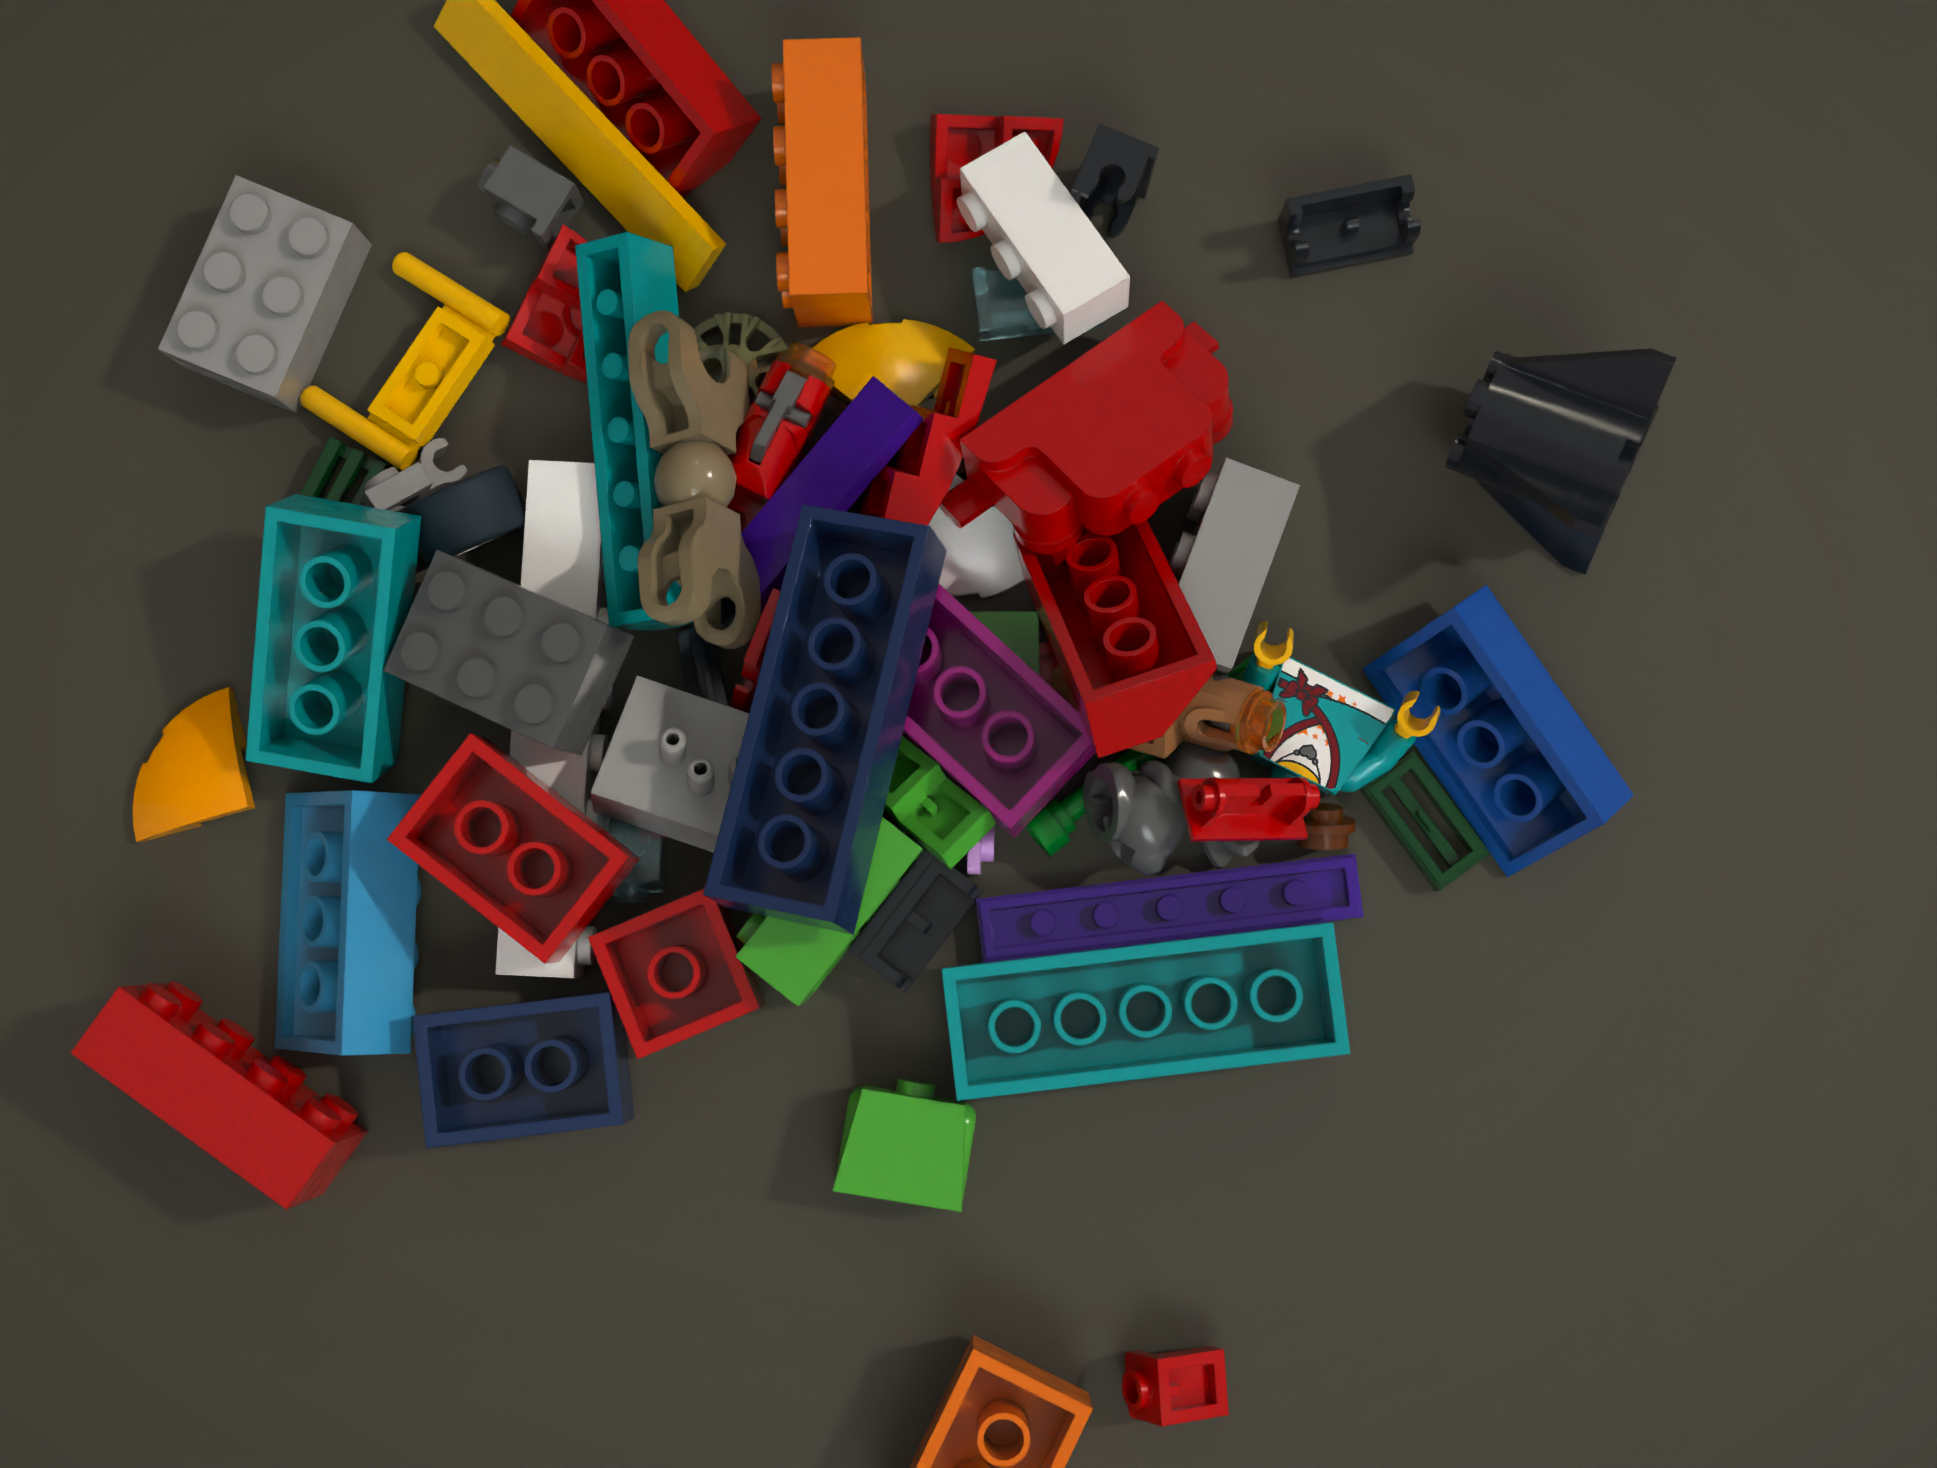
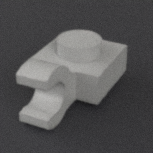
M437 438L425 445L416 464L401 472H398L396 467H391L371 478L363 487L365 491L360 505L402 512L407 505L463 480L468 470L464 464L448 472L441 471L434 465L433 460L444 455L449 445L445 438Z

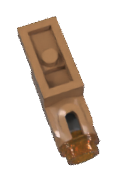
M1057 666L1051 672L1052 688L1078 711L1061 668ZM1213 673L1162 737L1128 749L1163 759L1169 756L1183 741L1219 751L1234 749L1248 754H1255L1259 750L1271 752L1278 745L1286 723V707L1282 701L1275 700L1272 693L1264 690V687L1229 678V676Z

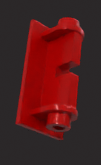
M1209 777L1202 779H1179L1177 781L1191 842L1305 840L1308 838L1303 817L1310 810L1316 809L1320 803L1318 786L1310 784L1304 777Z

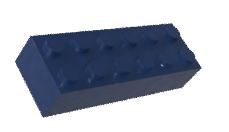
M802 504L703 893L704 896L726 908L854 935L947 551L931 526Z

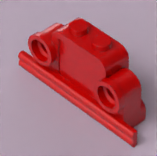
M1163 300L961 438L960 445L967 479L947 492L939 506L940 509L951 518L957 527L962 528L995 506L1013 524L1015 536L1020 544L1026 549L1039 554H1055L1070 548L1081 537L1084 526L1094 534L1110 536L1122 532L1132 524H1140L1154 514L1161 503L1182 488L1195 486L1207 475L1214 459L1213 444L1221 441L1232 428L1233 404L1229 397L1228 373L1224 365L1212 355L1213 352L1219 349V343L1195 321L1184 328L1182 318Z

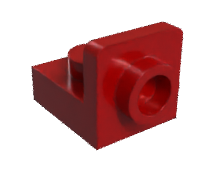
M1205 1346L1160 1354H1152L1140 1350L1125 1353L1126 1372L1122 1377V1393L1131 1418L1163 1427L1229 1415L1225 1353L1223 1348Z

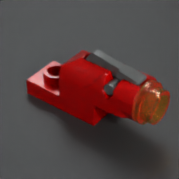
M791 342L786 353H778L776 359L773 360L757 392L756 399L752 402L745 416L744 423L739 428L736 437V453L728 455V458L733 463L737 480L734 497L727 508L740 514L741 533L806 457L804 450L821 418L823 407L835 385V381L831 376L837 366L836 363L824 354L801 343Z

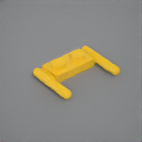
M401 252L394 257L392 261L393 272L445 305L443 308L437 306L367 409L370 415L367 418L314 385L306 387L300 395V402L304 408L401 471L415 464L419 448L421 446L424 448L433 438L494 348L495 344L492 341L496 336H500L505 332L510 322V316L408 252Z

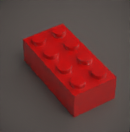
M170 981L168 985L165 983H147L145 985L121 986L116 989L70 1052L72 1055L284 1209L288 1210L324 1194L368 1132L366 1128L355 1121L359 1114L350 1104L331 1093H326L324 1097H321L303 1084L307 1076L300 1068L280 1056L275 1055L271 1060L251 1046L255 1038L250 1032L229 1019L222 1018L220 1022L213 1019L200 1009L203 1000L195 992L178 982Z

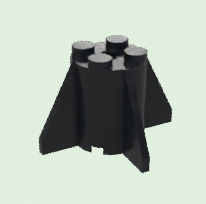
M1652 348L1516 357L1508 353L1504 354L1495 351L1483 380L1478 379L1464 411V416L1469 417L1464 433L1460 432L1449 453L1445 468L1475 479L1562 566L1586 575L1609 518L1618 501L1621 489L1659 409L1657 404L1677 358Z

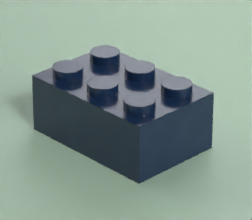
M610 991L431 1012L413 1016L426 1148L624 1125L635 1118L626 1032Z

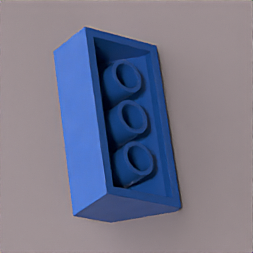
M1487 585L1362 668L1385 703L1396 709L1394 713L1396 719L1402 701L1410 691L1420 692L1416 702L1409 708L1413 716L1424 719L1432 715L1437 706L1440 707V715L1434 729L1425 736L1416 737L1414 744L1507 878L1602 826L1634 796Z

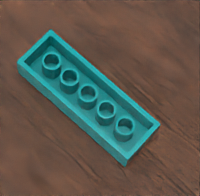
M1318 922L942 967L957 1101L1350 1054L1334 922Z

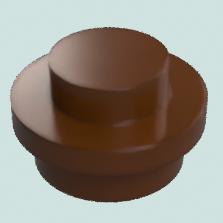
M1319 803L1316 809L1310 810L1303 817L1308 838L1297 840V845L1314 850L1346 848L1349 846V834L1356 830V820L1353 817L1343 815V807L1341 805Z

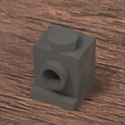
M509 145L501 160L495 158L487 165L478 184L479 192L490 197L497 207L493 214L499 220L522 234H526L531 227V232L542 249L546 251L549 250L560 227L564 224L569 228L585 203L574 182Z

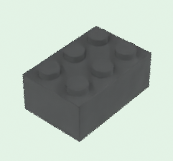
M436 550L383 671L552 749L582 755L634 636L470 562Z

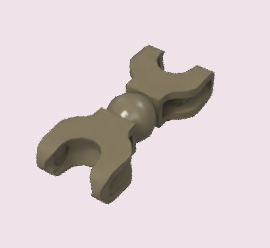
M665 310L655 311L640 319L633 326L628 341L629 381L636 402L644 414L649 427L650 448L664 454L656 465L653 484L657 499L663 507L653 509V532L651 537L643 543L638 555L640 601L643 610L652 619L669 626H679L693 621L697 634L705 641L725 649H735L752 640L761 617L760 579L754 560L745 546L742 537L740 514L727 508L734 497L737 480L733 463L727 455L736 453V432L738 427L744 423L745 416L749 410L747 369L742 358L724 345H712L699 350L693 327L672 312ZM668 332V363H659L654 354L655 346L659 337ZM722 365V376L718 382H715L710 375L713 370ZM675 581L682 587L681 593L675 602L668 605L667 592ZM723 597L730 598L736 606L735 618L732 624L725 630L721 627V598Z

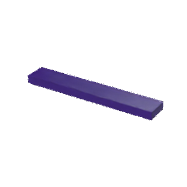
M1356 854L976 899L983 962L1364 917Z

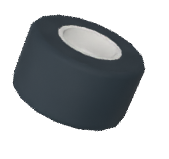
M501 465L467 477L407 505L402 513L421 516L418 549L425 563L429 566L436 550L457 557L524 527L526 504L509 468Z

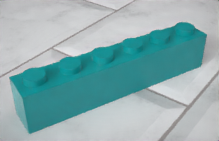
M624 232L575 245L608 623L615 628L658 631L694 625V622L691 621L679 626L666 625L649 617L643 610L640 601L638 555L643 543L651 537L653 532V509L663 507L657 499L653 484L656 465L664 454L650 448L649 427L644 414L636 402L629 381L628 341L633 326L646 315L655 311L665 310L679 317L673 246L630 232ZM668 332L659 337L655 346L654 354L659 363H668ZM675 581L667 592L668 605L675 602L681 593L682 587Z

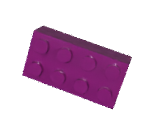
M938 584L902 735L936 761L944 774L953 783L987 808L996 823L1014 839L1096 752L1079 712L948 591Z

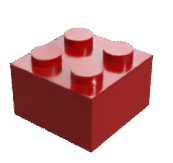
M705 888L588 937L637 1060L766 1006L753 971L735 957L742 949V944L736 938L737 932L727 908L704 896Z

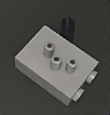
M691 626L689 629L679 632L676 639L686 692L640 676L636 677L592 787L591 800L593 812L714 853L749 713L728 706L717 645L705 641L697 634L695 626Z

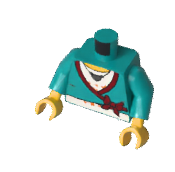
M1262 621L1257 625L1254 639L1255 653L1250 656L1241 681L1264 687L1265 698L1261 701V714L1265 715L1263 730L1257 742L1250 748L1248 758L1272 770L1269 778L1304 777L1310 784H1316L1320 795L1325 797L1336 795L1339 790L1342 792H1355L1390 771L1416 741V737L1425 736L1434 729L1440 715L1439 706L1434 709L1432 715L1424 719L1417 718L1410 713L1409 708L1416 702L1419 691H1410L1405 695L1398 711L1397 719H1392L1396 709L1291 658L1294 632L1291 628L1287 631L1286 640L1282 644L1274 646L1267 644L1263 640L1267 632L1268 621Z

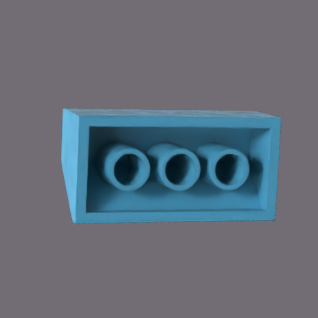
M355 790L286 793L275 1049L340 1056L411 1053V1035L414 1032L413 1016L416 1015L413 1006L414 970L419 958L418 945L415 941L416 906L421 897V883L418 877V864L390 843L387 838L416 803L421 794Z

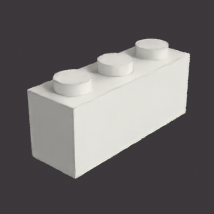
M1026 132L1019 134L960 168L962 196L957 198V204L964 220L974 232L981 229L984 231L993 244L991 246V253L996 265L1005 278L1012 280L1016 277L1027 292L1025 300L1028 309L1041 328L1046 329L1051 326L1064 345L1128 307L1129 274Z

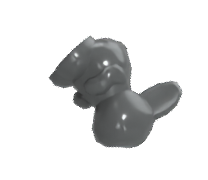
M1183 741L1167 756L1164 763L1158 760L1146 761L1141 765L1140 771H1130L1127 767L1117 762L1100 763L1095 770L1088 771L1083 787L1084 808L1089 826L1094 836L1099 841L1108 844L1120 860L1143 875L1158 873L1166 863L1167 857L1179 845L1187 825L1177 781L1179 779H1202L1209 777L1240 778L1238 764L1225 751L1211 749ZM1260 841L1201 842V845L1212 865L1219 870L1231 861L1232 853L1246 857L1258 848Z

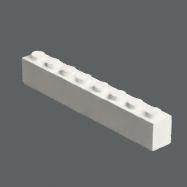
M529 460L521 586L609 624L595 464ZM613 686L602 709H610ZM601 713L582 755L552 749L511 730L510 756L604 829L605 816L593 812L591 800L592 787L609 747L608 736L599 734ZM587 926L560 962L544 964L498 928L495 974L556 978L584 977L585 965H593L596 956L588 937L597 934L596 927Z

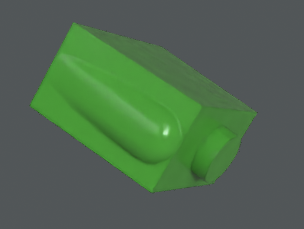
M898 1078L896 1089L867 1084L854 1088L848 1098L835 1183L832 1191L962 1212L976 1123L975 1109L970 1104L965 1103V1100L957 1101L954 1098L934 1095L936 1085L923 1081Z

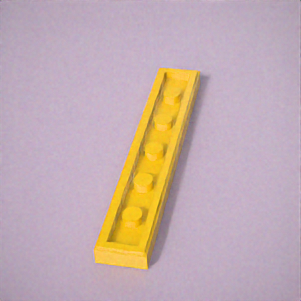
M446 0L433 27L628 232L673 246L676 283L685 292L698 287L726 246L721 237L495 0Z

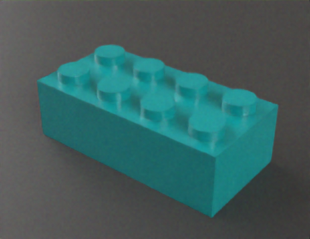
M298 494L265 507L245 761L366 783H373L398 763L405 680L383 670L413 604L421 516Z

